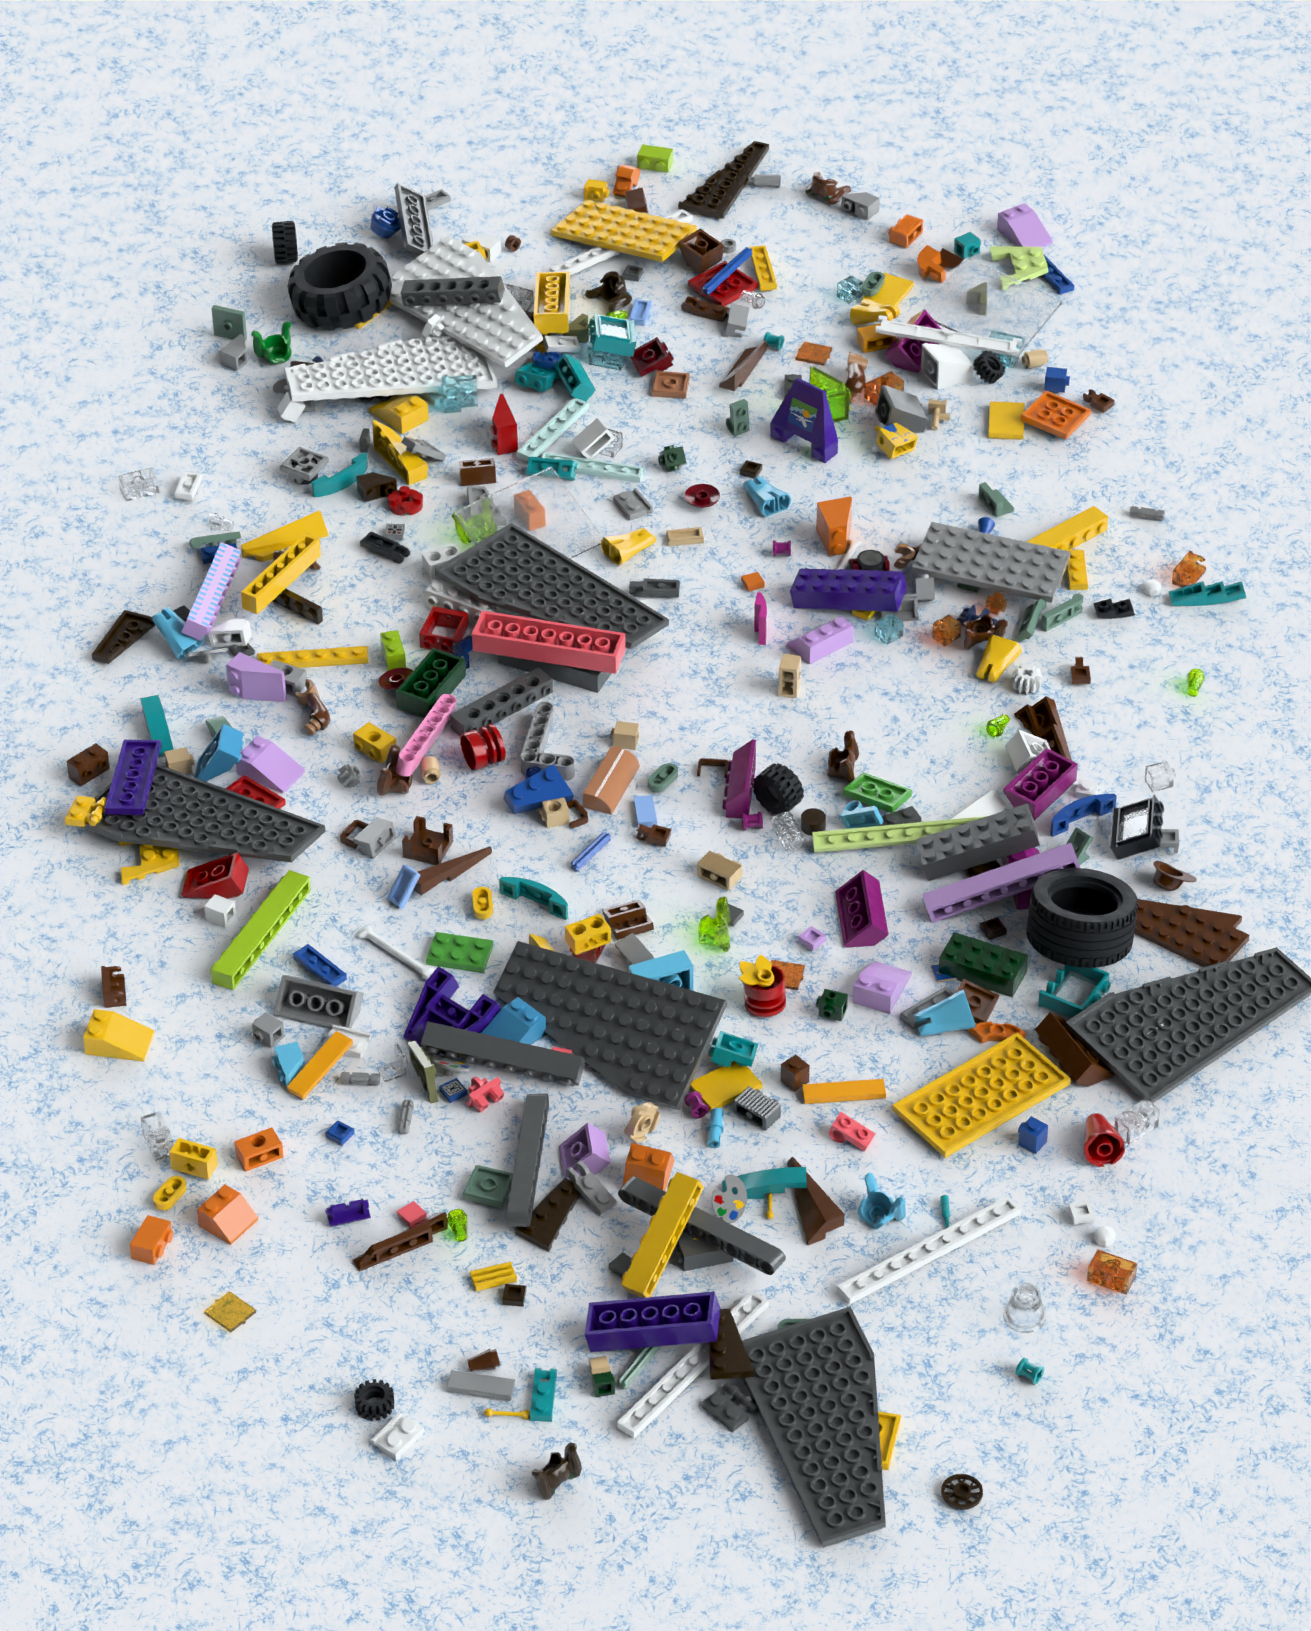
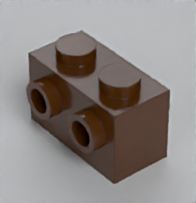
M97 743L66 761L68 777L80 787L110 769L108 752Z

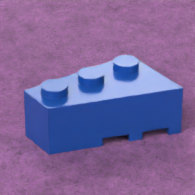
M553 764L506 790L503 799L512 813L517 814L542 808L543 801L563 797L566 802L571 801L574 794Z

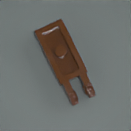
M691 296L687 297L681 305V309L687 313L724 322L730 310L729 307L707 301H698L696 297Z

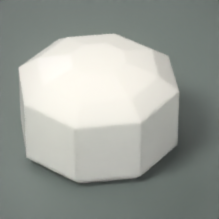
M1147 580L1143 585L1144 594L1150 597L1159 595L1161 593L1160 582Z
M1108 1226L1098 1227L1094 1235L1097 1245L1103 1247L1113 1245L1116 1238L1115 1231Z

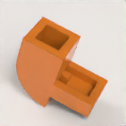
M620 165L615 175L617 179L612 193L626 197L625 191H630L632 186L637 187L641 173L639 168Z
M926 245L917 258L919 275L924 280L930 276L931 279L943 283L946 279L945 269L939 266L941 263L940 252Z

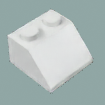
M1018 730L1005 745L1008 756L1014 764V769L1018 773L1023 771L1046 748L1050 749L1047 740Z

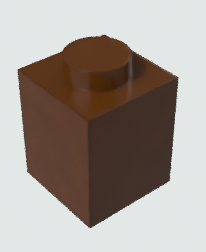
M795 1054L781 1064L780 1081L792 1091H797L802 1087V1084L809 1083L810 1065Z

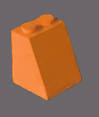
M851 496L817 502L816 531L828 556L845 554L847 551L852 521Z

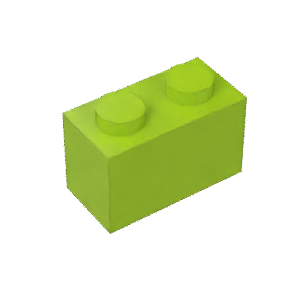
M642 144L637 154V168L668 173L673 164L672 148Z
M399 631L380 633L381 651L387 671L395 668H406L405 651Z

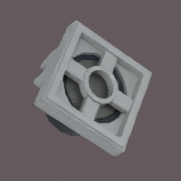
M298 447L280 465V471L288 473L292 483L296 482L298 485L311 484L312 481L318 479V472L329 462V458Z

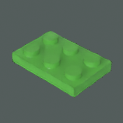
M863 772L843 789V796L863 802L869 806H876L885 812L893 813L912 796V789Z
M436 932L426 957V965L484 973L493 949V940Z

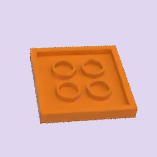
M1045 391L1021 415V421L1066 440L1090 416L1091 409Z

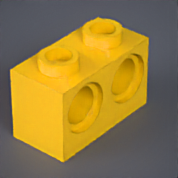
M597 914L566 925L565 941L574 954L577 955L611 943V928L603 916Z

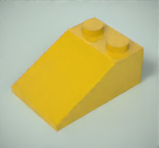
M392 395L388 401H381L369 408L371 413L401 434L429 420L428 403L416 395Z
M94 1009L83 1036L85 1054L144 1062L154 1036V1030L114 1011Z

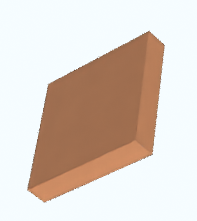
M656 371L652 397L686 399L690 373Z

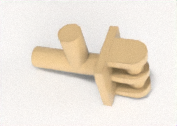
M929 399L928 415H933L932 430L938 429L939 420L950 421V414H946L947 399H944V401Z

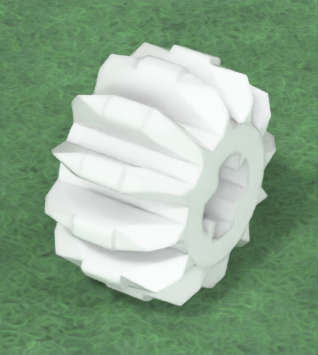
M1020 665L1019 668L1014 669L1011 682L1014 690H1019V693L1025 692L1028 694V692L1034 694L1035 691L1040 690L1043 677L1040 669H1035V666L1029 667L1026 665L1023 667Z

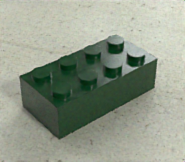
M433 648L396 690L397 708L425 718L440 696L451 694L465 678V659Z
M954 932L939 957L938 973L956 977V980L961 982L965 979L987 990L1013 997L1027 973L1028 955Z

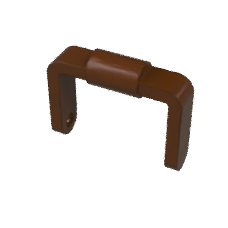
M701 758L698 762L697 776L701 774L702 765L725 766L724 778H726L729 761Z
M577 800L566 802L568 808L575 807L579 815L583 817L570 822V828L588 823V813Z
M354 820L340 834V842L356 849L358 845L346 837L356 827L364 829L369 824L360 820Z

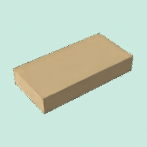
M702 527L666 530L668 546L704 543Z

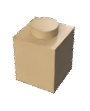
M617 721L615 728L611 730V739L614 742V746L636 750L639 741V724Z
M187 747L164 752L167 768L184 774L192 773L191 765H194V758L192 754L188 753Z

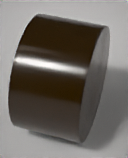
M810 808L802 812L801 830L805 834L813 836L812 832L825 831L826 814L822 810Z

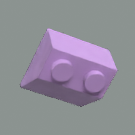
M586 1123L559 1145L563 1173L567 1178L568 1176L565 1171L569 1167L573 1168L579 1176H582L576 1168L578 1161H583L594 1175L611 1163L605 1132L589 1123Z

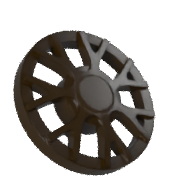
M955 1474L943 1482L941 1496L950 1507L958 1510H968L977 1506L982 1500L983 1487L971 1475ZM957 1480L959 1483L954 1485L952 1481ZM969 1480L971 1481V1484L968 1485L965 1483V1481ZM945 1488L952 1489L953 1492H946ZM979 1489V1492L971 1493V1490ZM955 1497V1500L951 1501L949 1498ZM972 1497L976 1500L972 1502L969 1498ZM959 1501H965L966 1504H959Z

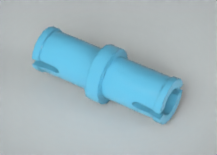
M713 1108L711 1110V1119L707 1127L709 1132L707 1145L711 1148H718L720 1146L721 1133L724 1130L722 1124L724 1111L720 1108Z

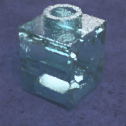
M852 275L838 282L837 297L848 304L862 297L863 282Z
M891 613L875 622L874 636L885 645H888L903 637L904 622Z

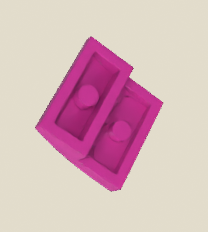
M757 592L754 604V632H759L758 644L766 645L767 605L762 593Z

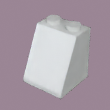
M922 344L921 372L937 390L974 379L975 366L958 347Z

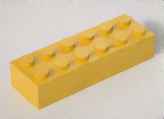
M570 271L536 272L534 325L542 335L569 332Z

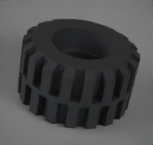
M293 221L273 222L272 237L275 262L277 264L297 262L298 250L295 223Z
M773 763L753 780L752 787L754 788L753 792L756 795L757 801L774 815L782 816L787 814L804 797L802 783L797 775L785 765Z

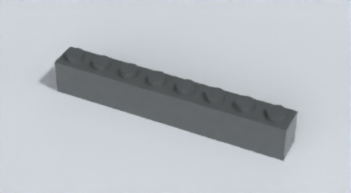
M428 1021L421 1042L425 1052L431 1055L440 1053L444 1054L446 1058L453 1060L462 1058L470 1064L479 1062L488 1068H495L497 1066L510 1073L515 1071L522 1072L527 1077H534L536 1075L549 1082L558 1080L566 1086L580 1084L585 1066V1060L582 1056Z

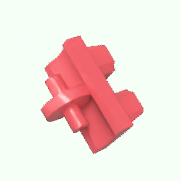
M478 1077L472 1078V1086L468 1088L470 1092L469 1100L465 1104L469 1108L474 1106L479 1112H482L490 1104L486 1097L490 1096L494 1103L500 1101L504 1096V1092L500 1087L501 1080L499 1077L490 1082L486 1078L482 1080Z

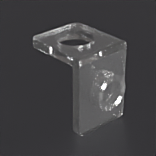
M398 1044L394 1045L396 1061L378 1067V1072L384 1082L406 1076L408 1059ZM389 1068L396 1070V1073L393 1075H387L384 1072Z

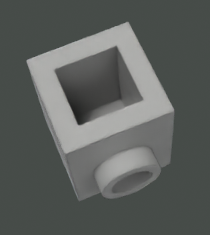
M266 1012L252 1023L253 1038L270 1048L285 1037L283 1022Z

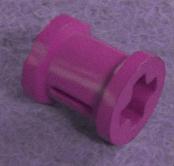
M773 540V556H791V540L787 542H776V540Z
M758 812L757 814L750 815L742 813L743 830L754 827L763 829L762 813Z
M694 1091L686 1095L684 1102L690 1107L692 1117L696 1119L704 1117L708 1113L709 1108L703 1103L701 1093Z

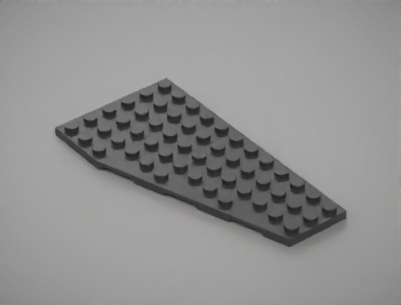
M1276 947L1229 963L1225 961L1199 968L1198 971L1175 978L1166 977L1145 983L1142 987L1116 994L1114 992L1109 993L1066 1021L1065 1028L1150 1106L1311 995V977Z
M851 1306L742 1340L754 1370V1377H744L743 1380L754 1403L757 1405V1410L822 1547L824 1548L885 1528L874 1352Z

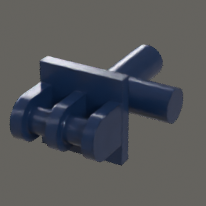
M972 605L971 608H964L956 622L961 626H965L964 622L976 620L985 614L989 615L990 610L984 608L980 615H976L975 605ZM992 618V619H993L992 622H993V624L995 625L996 622H997V619Z

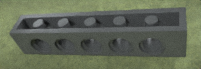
M501 276L404 280L400 294L404 306L501 302L505 288Z
M539 667L450 714L451 729L460 736L462 733L471 730L478 732L480 727H486V725L495 724L553 693L552 678Z

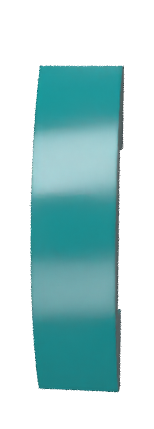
M364 452L353 458L351 466L330 478L323 475L312 481V496L316 498L331 495L354 484L356 476L364 475L368 468L367 453Z
M501 877L499 879L500 894L515 900L521 895L548 906L550 914L564 920L568 919V903L553 889L524 878Z

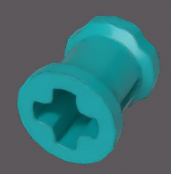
M766 332L763 341L767 340V346L781 350L784 344V336H777Z
M1024 1357L1018 1363L1015 1374L1017 1376H1024L1030 1379L1031 1383L1037 1384L1043 1376L1044 1367L1041 1365L1036 1366Z

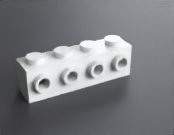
M436 580L425 590L426 607L432 609L435 606L467 612L468 623L476 625L482 611L497 612L496 606L474 600L455 587Z

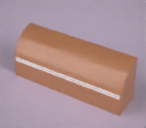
M611 745L583 792L584 808L612 815L640 767L635 755L628 750Z

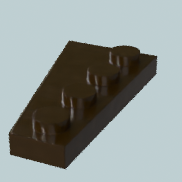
M124 610L92 653V660L107 664L111 663L155 626L152 617Z
M564 1178L532 1211L530 1227H516L515 1234L550 1252L554 1239H557L560 1228L565 1224L569 1212L572 1211L581 1195L574 1187V1183Z
M720 1309L717 1341L709 1342L711 1380L754 1377V1370L730 1309Z

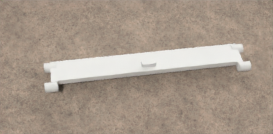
M881 315L878 317V322H881V326H876L875 332L880 334L982 351L988 350V352L992 351L1012 356H1019L1020 349H1016V345L1021 346L1022 339L1013 338V341L887 321V316Z

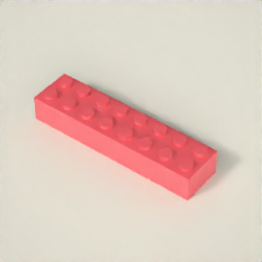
M489 611L481 612L472 632L473 651L613 674L617 673L626 650L625 633Z

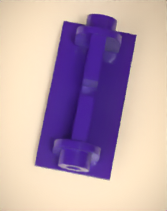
M363 1198L351 1201L347 1206L345 1203L330 1205L325 1210L330 1227L371 1218L368 1209V1199L364 1200Z

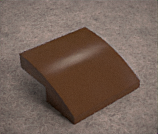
M640 900L602 910L606 922L617 940L625 938L631 933L636 935L654 930L653 922L646 915V908Z

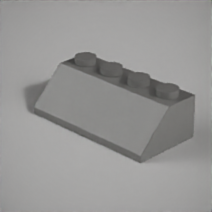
M282 975L274 1014L331 1028L333 1025L351 1029L360 1013L364 993L290 975Z

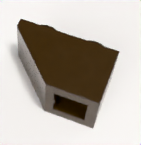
M374 472L356 476L357 491L364 502L387 497L397 490V480L394 477Z

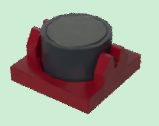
M865 550L859 553L857 558L849 559L851 570L890 571L888 556H884L876 550Z

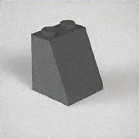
M885 385L881 386L875 409L879 422L885 426L898 423L913 433L924 432L928 424V416L925 415L923 405L919 402L918 397Z

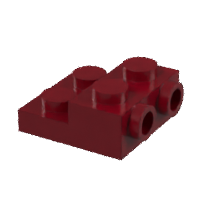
M658 337L635 349L633 357H630L641 377L655 369L657 371L667 370L673 366L672 361L674 360L665 342H660Z

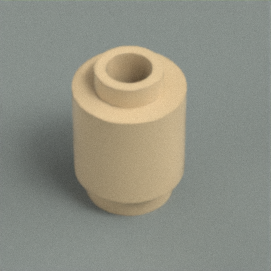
M1036 349L1024 352V356H1022L1023 365L1028 369L1043 366L1045 363H1048L1047 351Z
M433 756L424 757L420 762L422 778L426 783L434 784L438 782L441 776L439 761Z

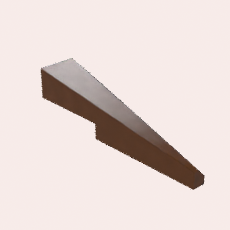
M1045 696L1033 706L1027 704L1014 713L1015 717L1034 736L1047 740L1052 751L1072 761L1055 700Z
M489 846L417 871L421 875L413 890L422 896L445 879L451 882L492 853V847Z
M791 1157L787 1162V1167H802L794 1157ZM806 1172V1188H794V1195L799 1215L801 1216L806 1243L809 1246L826 1239L827 1232L844 1226L845 1214Z

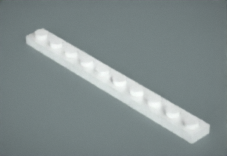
M683 209L664 217L683 223L693 221L692 215ZM596 247L550 267V272L570 271V275L601 261H605L612 256L619 255L621 252Z
M1007 1196L837 1285V1291L849 1304H852L1021 1214V1208Z
M751 1291L731 1310L739 1334L769 1306V1300ZM709 1342L696 1344L617 1422V1428L635 1438L710 1364Z

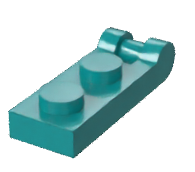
M529 457L526 473L527 476L560 478L574 481L576 476L574 472L577 469L578 463L571 460ZM564 467H565V468H568V471H567V472H566V471H563V468H564Z
M535 1368L530 1421L552 1422L557 1369L550 1368V1371L542 1370V1368ZM541 1379H549V1382H541Z

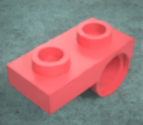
M842 1112L839 1113L829 1131L830 1138L835 1142L843 1143L847 1140L862 1151L866 1150L875 1135L874 1132Z

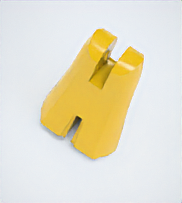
M864 299L860 302V305H855L851 308L850 320L855 326L878 322L879 315L887 316V321H892V319L899 316L900 309L895 305H882L869 299Z
M640 528L627 534L604 537L601 540V548L609 559L620 566L640 551L654 544L656 538L645 528Z
M992 635L987 641L976 676L984 680L989 673L988 681L995 683L1007 667L1020 656L1022 647L1018 642Z

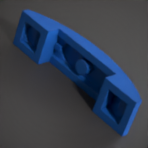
M1092 795L1068 804L1051 820L1050 835L1054 837L1068 831L1069 823L1096 812L1099 816H1103L1112 812L1113 807L1116 808L1117 795Z

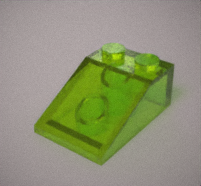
M813 366L810 367V384L826 392L833 422L849 419V412L851 411L849 398H851L850 389L846 388L842 381Z

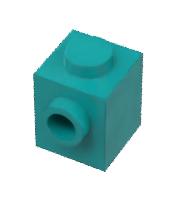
M972 232L963 234L955 238L954 252L965 260L980 253L981 241Z

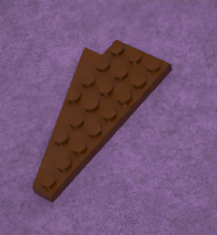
M1137 899L1138 910L1134 933L1202 967L1225 961L1229 963L1249 941V934L1236 929L1242 922L1241 915L1192 908L1188 905L1180 906Z

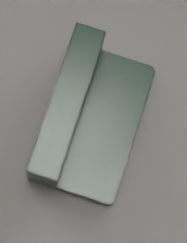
M986 482L979 484L978 498L995 517L1014 512V507L997 489L992 490Z

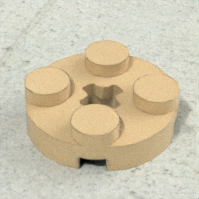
M650 1102L644 1103L641 1106L636 1105L631 1112L632 1117L629 1124L625 1127L624 1133L637 1143L646 1140L647 1137L645 1135L648 1131L652 1133L657 1126L660 1112L657 1111L659 1108Z

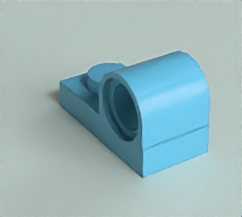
M860 801L848 803L840 815L847 829L880 826L883 822L876 806L863 808Z

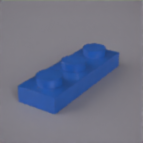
M309 944L293 953V959L323 983L338 986L347 980V974Z

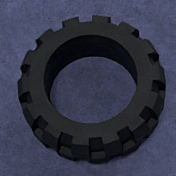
M343 242L335 243V246L321 247L316 249L315 253L307 254L301 258L299 265H294L290 272L287 287L293 310L302 321L315 329L321 327L323 330L334 331L335 328H343L344 330L354 327L355 324L361 322L364 324L373 319L375 313H380L386 307V303L390 298L392 283L386 261L374 248H368L362 243L348 244Z

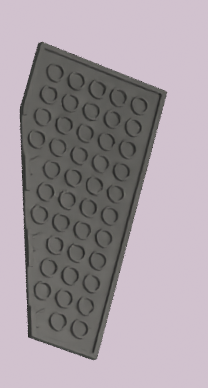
M512 523L435 569L437 577L474 600L534 619L625 633V647L633 649L669 625L667 617Z
M159 764L156 766L143 815H113L103 812L100 822L95 826H91L86 822L85 826L81 827L120 842L226 855L238 852L242 857L291 863L326 832L325 825ZM111 783L94 797L96 803L102 797L108 798Z
M517 941L493 991L495 996L506 1004L519 997L545 1016L546 1029L544 1032L566 1049L572 1050L574 1055L582 1056L586 1065L598 1074H601L626 1095L676 1110H680L728 1004L724 999Z

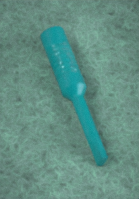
M942 1195L940 1197L941 1210L946 1229L949 1227L950 1217L949 1197Z

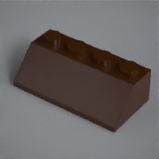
M1049 1012L1034 1029L1039 1035V1041L1049 1047V1053L1060 1061V1067L1070 1073L1069 1077L1075 1084H1083L1089 1087L1115 1075L1065 1028V1023L1068 1020Z

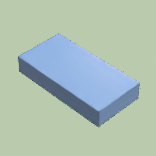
M636 299L628 321L634 320V325L645 326L652 307V301Z
M653 795L635 796L634 807L637 824L647 827L653 826V824L657 825Z
M403 865L386 899L397 907L404 909L421 874L408 865Z

